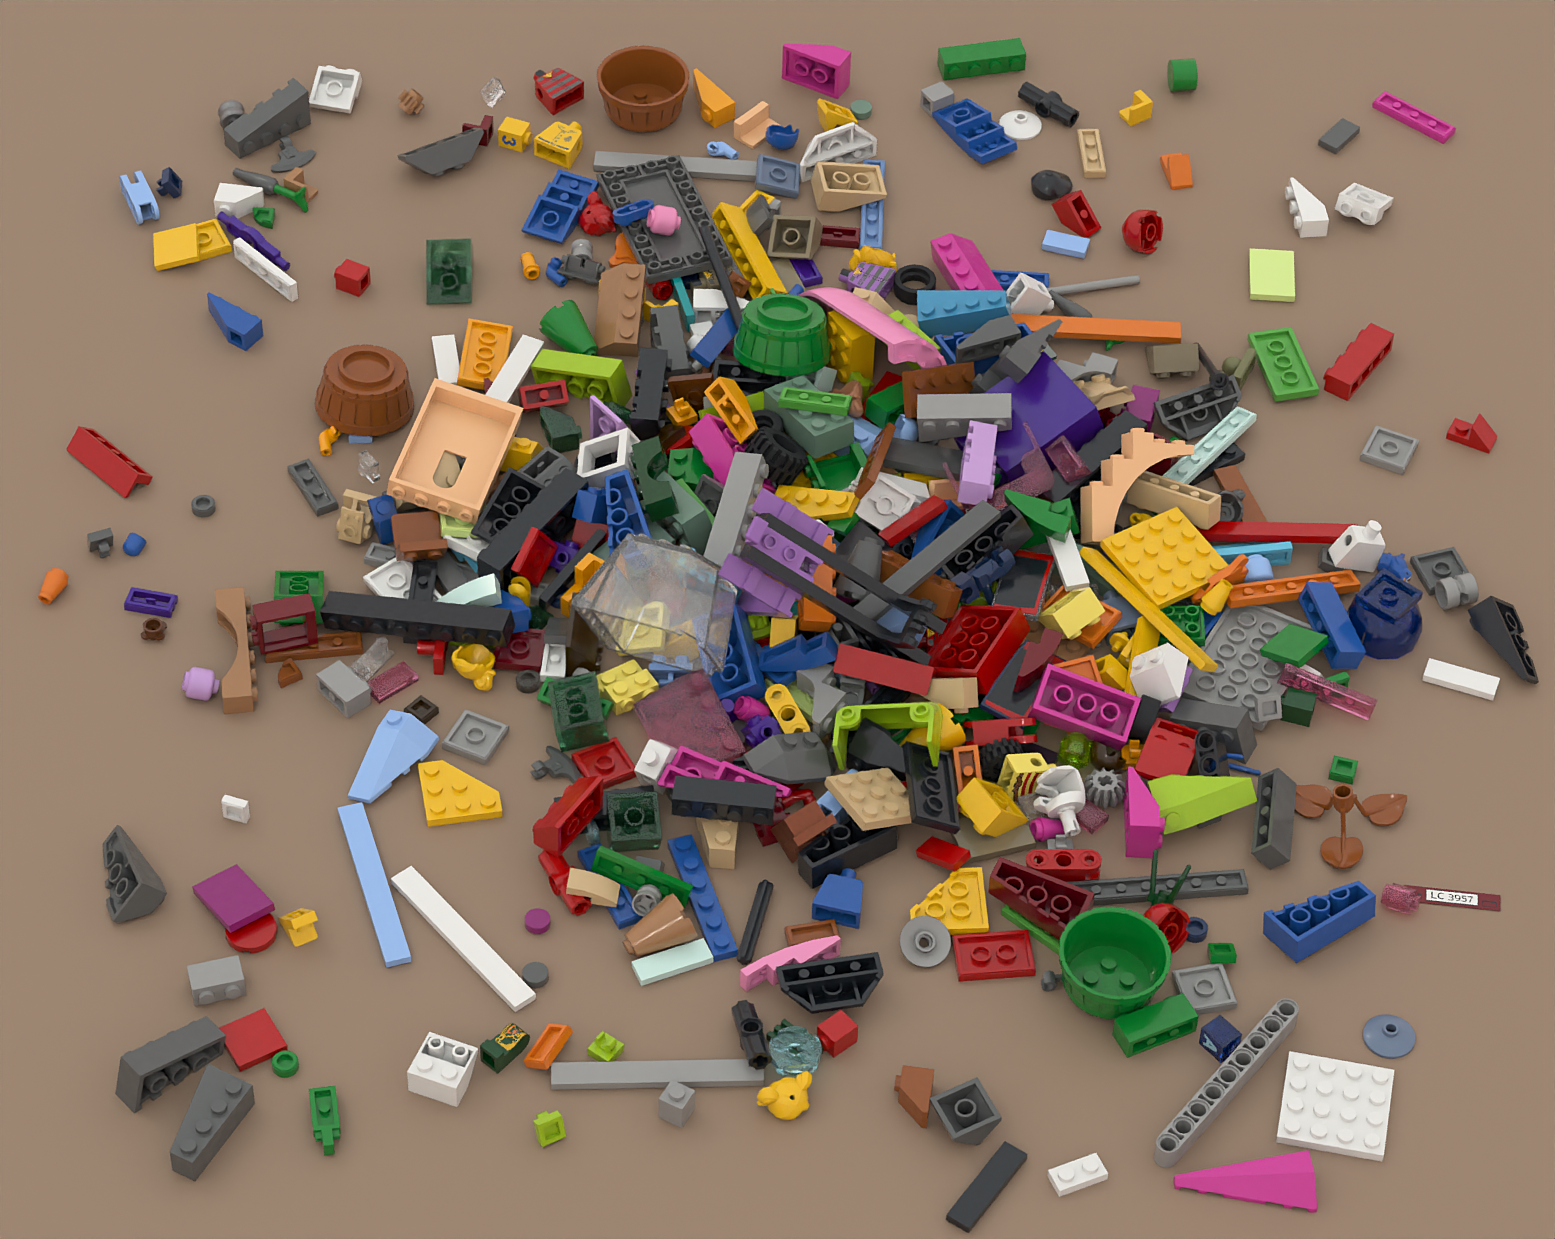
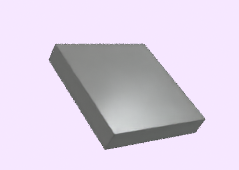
M1376 425L1360 455V461L1403 475L1418 447L1419 440Z
M465 709L442 742V749L487 765L508 734L509 726Z
M1222 963L1172 971V979L1178 995L1184 993L1198 1015L1237 1008V1000Z

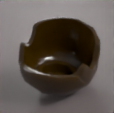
M1093 740L1089 751V760L1094 768L1101 771L1104 767L1105 771L1109 772L1114 769V772H1118L1125 767L1127 762L1125 758L1119 757V754L1115 751L1107 754V747Z

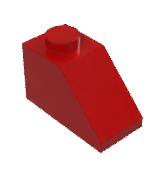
M1082 190L1066 194L1051 204L1061 224L1079 236L1088 238L1101 229Z

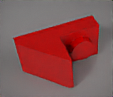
M1480 413L1473 424L1455 418L1446 435L1448 440L1488 454L1498 437Z

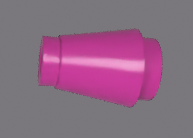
M1037 817L1036 820H1032L1030 823L1032 835L1039 842L1053 839L1056 835H1065L1061 820Z

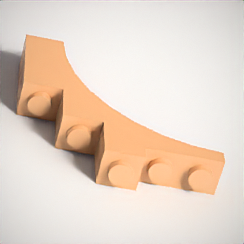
M1131 428L1129 433L1121 434V455H1110V459L1101 461V481L1089 482V486L1080 488L1081 544L1100 545L1101 540L1114 535V526L1119 506L1136 478L1147 468L1163 459L1194 455V445H1185L1183 440L1165 443V439H1154V433L1144 432V428Z

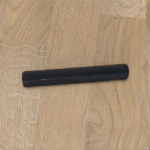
M766 879L758 885L737 954V961L743 965H747L752 961L773 891V883Z

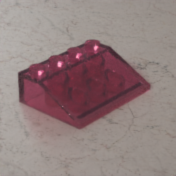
M703 668L675 679L633 704L650 739L663 742L676 749L684 746L719 762L724 760L731 764L733 760L743 757L746 753L741 739Z

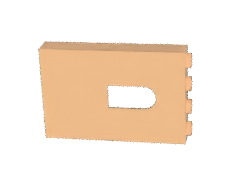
M435 378L389 478L387 495L461 519L464 522L476 524L520 425L523 408ZM444 451L466 458L455 485L450 488H441L433 481L434 473Z

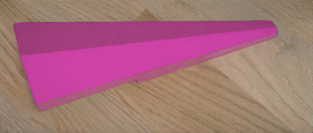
M680 746L672 763L667 764L657 783L660 787L674 788L675 776L777 785L776 797H788L791 794V789L724 760L719 762L684 746Z
M1309 1150L1174 1175L1173 1179L1174 1187L1177 1190L1184 1187L1196 1189L1201 1194L1213 1192L1223 1194L1224 1198L1259 1204L1272 1202L1283 1204V1208L1291 1209L1292 1206L1307 1208L1308 1212H1317L1315 1172Z

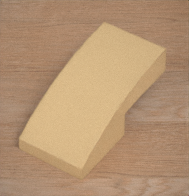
M570 868L566 894L592 897L591 904L617 908L620 884L593 872Z

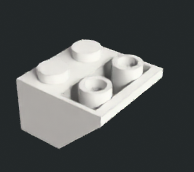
M429 1032L407 1071L408 1091L457 1107L468 1088L478 1048Z

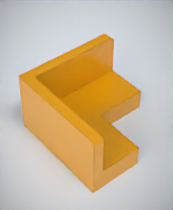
M588 553L575 566V583L561 596V614L569 618L573 592L579 593L599 609H602L612 599V569L608 562Z

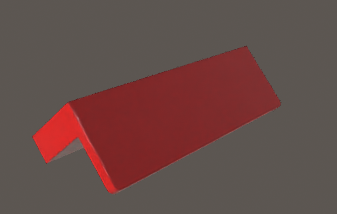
M78 426L67 447V451L125 498H128L136 483L149 485L153 478L94 429Z
M841 643L833 668L835 673L924 696L928 695L931 680L936 677L938 670L934 667Z

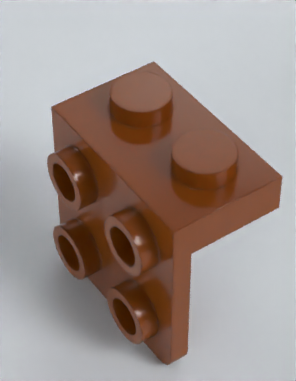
M437 512L394 514L391 517L397 561L412 562L418 559L435 560L444 557L448 545L447 539H442Z

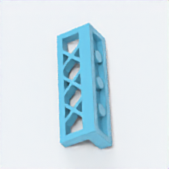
M1291 541L1279 543L1249 542L1212 546L1228 565L1241 554L1246 555V557L1254 554L1262 555L1270 561L1271 566L1288 565L1291 562L1293 551Z

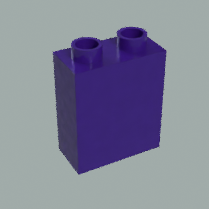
M1045 351L1040 353L1041 356L1019 383H1016L1007 376L984 393H1011L1012 429L997 431L994 450V455L997 456L995 473L1002 476L1000 483L994 487L995 489L1004 483L1009 490L1020 493L1021 481L1027 474L1033 472L1049 474L1063 464L1071 455L1074 456L1086 442H1090L1101 429H1104L1097 407ZM966 436L954 437V441L959 449L964 451Z

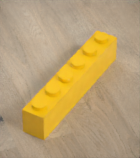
M720 202L711 217L743 277L752 283L748 288L752 299L771 294V288L775 290L776 294H788L756 234L753 233L742 208Z

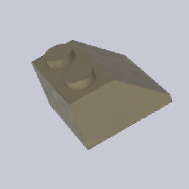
M773 215L774 221L772 222L768 258L811 260L820 247L823 228L817 217Z
M1198 343L1145 347L1150 374L1157 373V378L1171 377L1170 372H1179V376H1193V371H1199Z

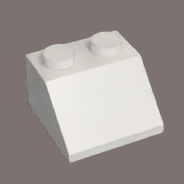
M1169 643L1135 656L1132 661L1130 679L1137 696L1141 698L1143 694L1160 700L1161 705L1179 699L1189 657Z

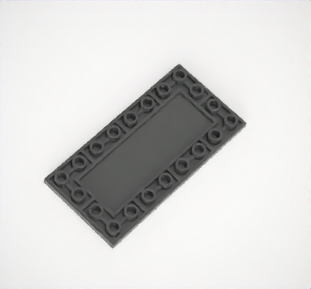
M680 155L668 156L656 161L650 160L638 165H628L625 168L607 170L597 174V181L612 212L636 201L649 199L654 202V207L656 205H663L675 208L677 215L681 217L679 229H675L674 233L670 236L652 233L650 227L647 226V218L635 220L628 226L619 225L637 264L646 265L647 284L713 269L699 233L700 227L705 225L710 227L724 266L733 265V258Z

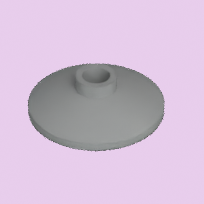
M919 916L910 920L903 927L899 943L903 955L909 962L919 967H932L942 962L948 955L951 938L948 929L941 921L930 916ZM925 939L928 942V946L925 948L921 947L919 940Z

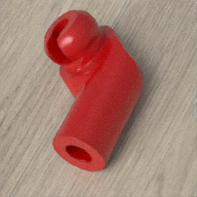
M810 789L792 790L788 797H781L783 809H787L800 800L803 801L804 806L816 800V797L812 794L814 792Z

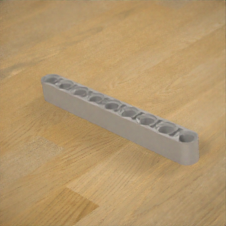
M1288 998L1280 999L1162 1131L1155 1145L1154 1160L1156 1164L1163 1168L1173 1167L1289 1036L1296 1026L1299 1006L1294 1000Z

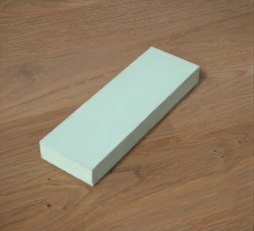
M704 938L634 960L632 961V969L640 985L643 986L713 963V955Z

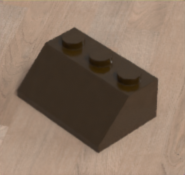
M576 592L572 593L565 645L566 679L573 677V673L577 668L587 669L594 676H596V671H601L602 657H598V654L603 653L604 639L601 638V635L606 634V621L602 620V610Z

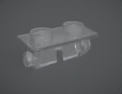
M376 638L374 644L357 661L352 663L351 668L362 681L368 682L395 654V652L387 648L388 640L386 638Z

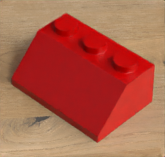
M603 777L578 778L572 786L569 785L560 800L551 804L548 813L543 819H538L532 829L534 844L559 858L603 808Z

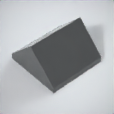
M978 1077L930 1098L932 1106L953 1142L980 1145L1002 1121V1117Z

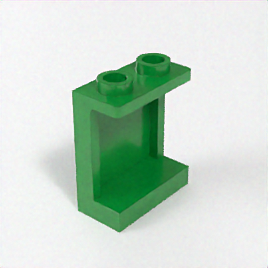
M859 442L850 444L849 454L817 462H814L811 455H807L808 463L803 468L805 478L810 479L811 488L841 491L849 487L851 482L856 479L860 468H864L867 458Z

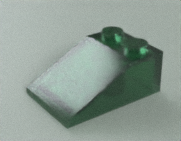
M471 238L426 240L427 305L472 303L474 267Z
M596 671L548 682L554 729L561 753L610 741Z

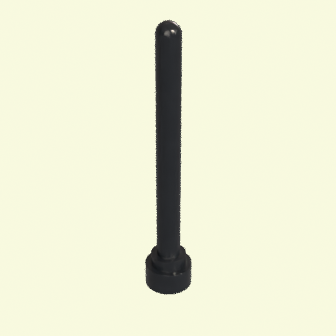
M1198 343L1199 360L1210 374V384L1215 390H1224L1229 384L1228 376L1224 371L1217 370Z

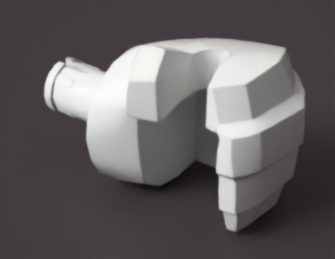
M1070 765L1052 767L1038 777L1035 789L1036 793L1043 796L1046 795L1049 798L1038 797L1033 802V805L1037 811L1046 813L1049 818L1061 819L1066 837L1069 835L1070 837L1075 836L1081 832L1075 814L1081 811L1085 805L1084 784L1076 768Z

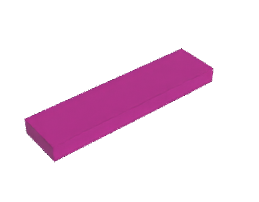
M1386 91L1373 101V108L1442 144L1455 134L1456 127Z

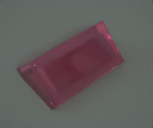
M1064 435L1045 449L1067 482L1092 473L1072 443Z

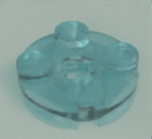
M799 1026L783 1028L778 1031L777 1036L771 1039L769 1043L771 1063L776 1068V1072L784 1076H797L803 1071L813 1073L817 1070L821 1060V1041L815 1034L813 1036L808 1033L806 1028ZM792 1048H797L798 1051H802L799 1054L790 1053L792 1051Z

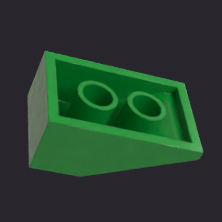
M695 448L670 450L667 474L675 481L682 478L694 492L702 474L714 479V473L704 463V456L700 450Z
M275 571L274 600L310 593L315 608L316 624L323 623L320 610L323 606L324 571ZM298 616L274 621V623H279L282 626H291L294 623H303V617Z

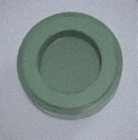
M856 100L852 102L850 110L856 119H866L871 116L872 105L866 100Z

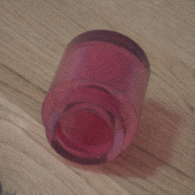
M1396 883L1392 885L1386 884L1382 893L1381 903L1386 904L1387 908L1411 914L1413 910L1417 911L1421 896H1417L1418 891Z

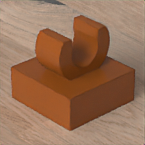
M731 271L728 278L735 296L743 298L752 283L736 272Z

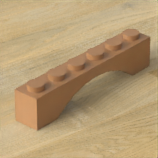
M244 587L215 589L218 624L228 631L238 647L232 667L221 679L224 714L254 712L253 702L258 701L257 687H252V683H257L255 668L251 669V665H255L254 650H249V647L254 646L251 632H248V629H252L249 619L251 614H246V611H251L250 596L245 597Z

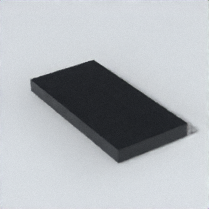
M906 741L902 747L911 822L957 834L960 830L951 753L940 750L938 766L933 767L928 747Z

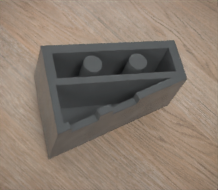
M1181 698L1170 716V722L1197 731L1213 730L1220 732L1225 739L1226 752L1243 755V759L1233 760L1245 765L1257 746L1248 708ZM1211 735L1207 739L1208 747L1213 743Z

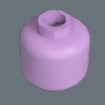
M192 667L189 672L185 671L182 691H185L188 698L207 701L211 698L212 694H217L219 680L215 679L213 670Z

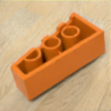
M827 535L822 546L835 554L836 544L832 543V535ZM825 564L818 565L812 576L814 578L813 583L836 597V587H832V580L835 579L836 571ZM803 596L798 600L799 630L827 632L831 625L835 624L836 616Z

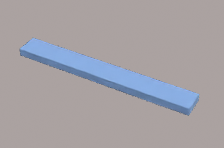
M363 803L338 807V815L385 966L387 968L411 962L409 948Z

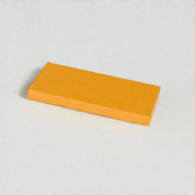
M468 318L457 379L458 386L484 390L485 378H489L494 382L508 359L513 326Z

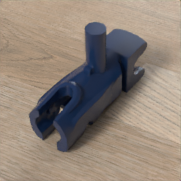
M999 546L991 552L990 559L984 557L982 561L967 573L960 572L951 579V581L956 583L955 586L962 589L960 602L970 604L980 596L979 592L982 590L987 604H995L996 599L990 586L993 581L1003 577L1015 565V559L1010 550L1006 549L1003 551L1002 546Z

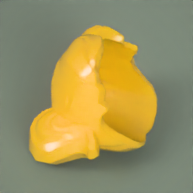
M866 245L860 251L854 249V255L849 261V268L853 272L861 262L895 269V273L897 272L895 253L891 255L887 251Z
M466 644L465 646L461 645L451 657L453 668L463 677L473 680L478 690L489 691L492 688L493 676L496 675V671L492 670L495 663L494 654L480 644Z
M803 1071L796 1078L784 1077L772 1082L769 1087H765L758 1092L757 1104L759 1106H767L776 1118L782 1120L795 1119L802 1111H807L810 1106L807 1088L812 1083V1074L808 1071Z

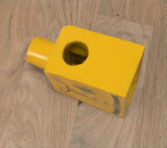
M554 122L534 138V155L570 169L583 146L581 125L577 122H572L569 126L561 122Z

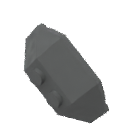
M474 127L397 155L398 160L423 173L431 174L433 177L443 175L446 169H459L465 166V162L471 161L484 134L483 129Z
M1228 376L1229 384L1224 390H1215L1208 383L1154 402L1153 405L1161 425L1186 441L1208 434L1237 407L1242 397L1235 376Z
M815 731L772 735L742 757L750 772L784 784L825 781L826 777L833 776L838 766L829 748Z

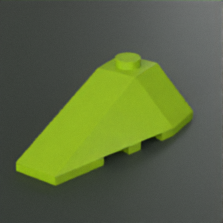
M1171 774L1147 781L1150 793L1160 807V817L1165 818L1164 835L1195 826L1257 802L1251 777L1180 776Z

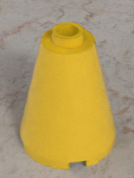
M937 703L943 715L940 750L948 752L953 747L962 746L966 742V736L960 723L955 725L951 720L954 715L945 706ZM928 727L913 728L899 746L908 741L928 747Z

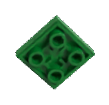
M1169 605L1160 609L1196 645L1205 646L1204 609L1201 606ZM1160 632L1158 647L1166 643L1174 646Z
M1288 624L1260 648L1261 656L1272 659L1275 662H1281L1293 668H1300L1315 654L1319 653L1329 643L1327 635Z

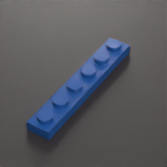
M692 834L668 840V849L680 879L693 885L689 902L703 938L713 955V962L736 957L738 954L737 946Z

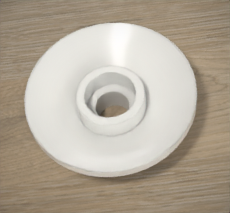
M1023 110L1010 111L1004 114L999 121V125L1004 127V134L1014 140L1032 139L1040 133L1042 127L1041 121L1036 115Z

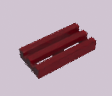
M823 225L820 246L859 249L861 228Z

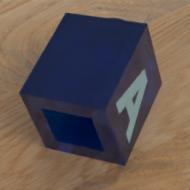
M1218 1015L1201 1028L1199 1044L1222 1063L1240 1045L1242 1033L1223 1016Z

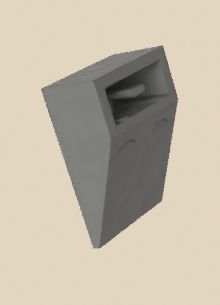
M546 446L517 472L547 487L554 476L560 474L565 468L574 473H577L578 469L564 455Z

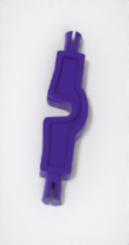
M223 211L217 215V219L226 225L227 231L236 238L240 237L249 245L253 243V248L274 265L281 267L284 271L290 268V263L281 257V252L267 242L258 230L251 226H246L235 216L229 217Z

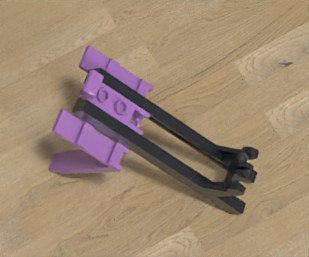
M761 488L751 508L752 511L760 516L753 518L745 534V545L739 555L740 558L728 553L718 573L720 577L745 591L741 593L737 604L750 615L791 618L793 613L790 612L794 601L800 600L803 596L907 661L927 666L931 656L917 648L919 642L915 636L916 634L924 633L925 628L923 626L940 635L943 634L947 623L929 613L934 612L937 604L929 599L921 598V600L898 594L829 551L822 545L827 535L834 534V530L798 510L794 505L782 500L765 488ZM821 564L827 565L909 616L902 632H891L815 585L812 576L817 566Z

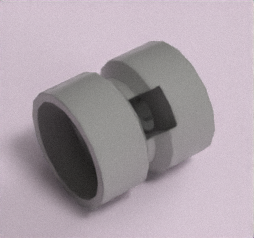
M1471 573L1456 575L1454 579L1447 577L1437 580L1435 582V596L1443 610L1458 607L1459 604L1468 605L1476 603L1479 597L1478 586Z

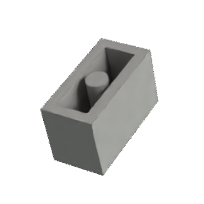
M340 660L316 674L318 691L347 719L371 704V688L369 684L357 677L354 670L350 666L347 667Z
M238 955L187 966L194 1006L226 999H235L246 995L244 976Z

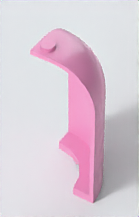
M823 287L811 289L798 295L799 297L808 298L821 306L826 315L827 323L828 312L836 310L888 344V361L893 364L910 361L917 363L921 369L947 365L944 357L940 355L934 345L849 291Z

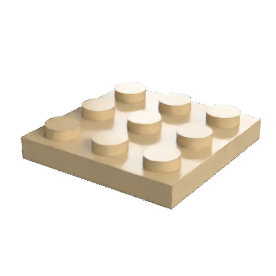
M889 768L826 777L825 787L863 831L912 823L908 790Z

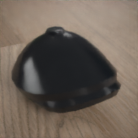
M1042 170L1031 178L1033 194L1041 200H1053L1063 197L1073 187L1069 176L1053 170Z

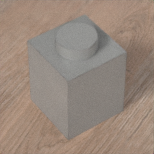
M942 81L921 90L920 107L933 118L932 112L953 104L954 92Z
M671 1080L659 1098V1118L682 1128L695 1110V1090Z

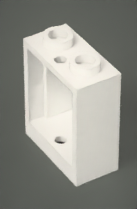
M625 428L580 443L576 474L587 479L590 487L600 489L602 487L606 488V476L628 469L631 478L634 479L633 470L636 469L632 465L630 455H633L632 445L639 443L640 440L629 428ZM618 451L617 463L594 470L595 458Z

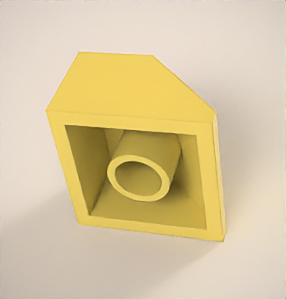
M1087 587L1070 591L1037 615L1036 618L1046 628L1063 633L1062 639L1069 638V640H1073L1082 633L1081 629L1086 625L1090 627L1101 619L1099 616L1105 612V609L1092 589Z

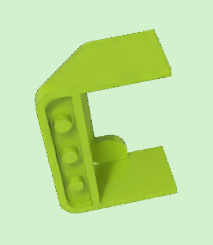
M910 702L851 705L841 708L836 713L832 746L839 770H845L849 731L858 730L865 717L886 729L928 727L927 746L933 767L938 766L943 715L937 703Z

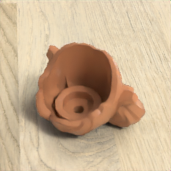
M850 381L842 389L837 390L834 388L830 392L851 395L852 404L848 414L854 418L862 416L863 391L860 382Z

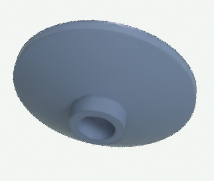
M1387 1014L1375 1016L1366 1023L1363 1030V1040L1367 1048L1383 1058H1401L1410 1053L1415 1044L1416 1037L1413 1028L1407 1021L1398 1016Z

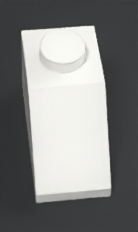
M220 183L214 198L215 216L217 217L223 211L229 217L235 216L238 219L252 213L253 207H264L263 188Z

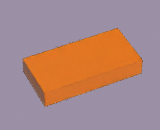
M549 1023L523 1060L526 1067L548 1070L573 1033L570 1025Z

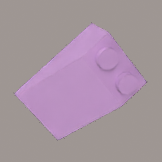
M594 395L590 396V440L628 428Z

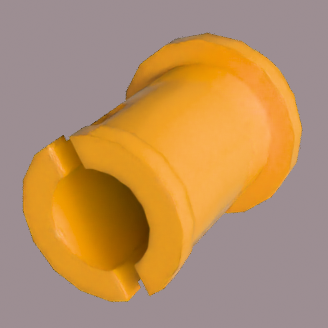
M523 253L521 255L522 258H520L524 268L523 275L530 280H534L540 274V267L536 264L532 253Z

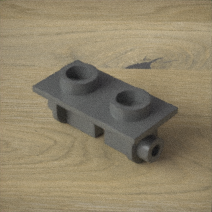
M570 254L562 256L561 264H564V266L557 270L558 273L564 274L569 279H583L585 283L591 285L599 283L601 273L605 271V266H602V263L587 259L583 267V258Z

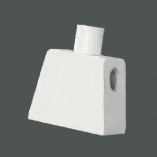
M1020 272L1006 291L1011 314L1041 315L1043 311L1051 312L1054 307V301L1045 285Z
M1370 520L1366 527L1349 526L1328 549L1335 567L1374 572L1385 549V542L1380 533L1381 525L1374 520Z
M650 739L634 770L640 784L643 786L653 785L654 791L663 795L666 787H660L657 783L667 764L672 763L678 749L663 742Z

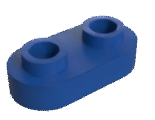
M644 199L620 207L613 211L614 222L620 226H628L635 220L646 219L649 210L654 208V202Z

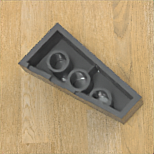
M205 1016L197 1021L190 1022L176 1031H171L155 1041H150L138 1049L125 1053L120 1058L115 1094L135 1114L142 1109L141 1104L149 1098L154 1101L162 1095V1089L171 1083L174 1086L181 1083L190 1070L197 1072L222 1055L226 1035Z

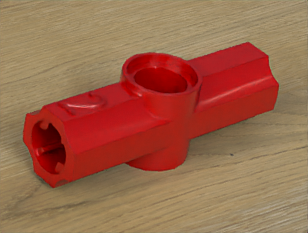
M543 850L538 855V859L548 875L553 893L556 896H561L571 914L579 916L586 913L591 907L589 897L566 894L570 868L575 867L569 866L563 855L557 858Z

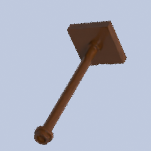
M715 360L708 368L703 366L700 374L669 377L667 383L673 402L683 397L684 401H687L693 410H703V397H707L704 391L715 381L714 375L711 373Z

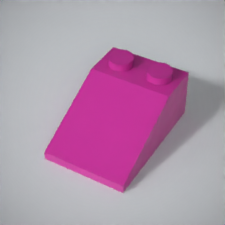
M791 43L783 45L782 79L836 99L850 85L851 52L833 45Z
M1128 767L1124 791L1125 857L1152 858L1153 851L1157 850V848H1162V833L1160 832H1164L1165 818L1160 817L1159 805L1135 769Z

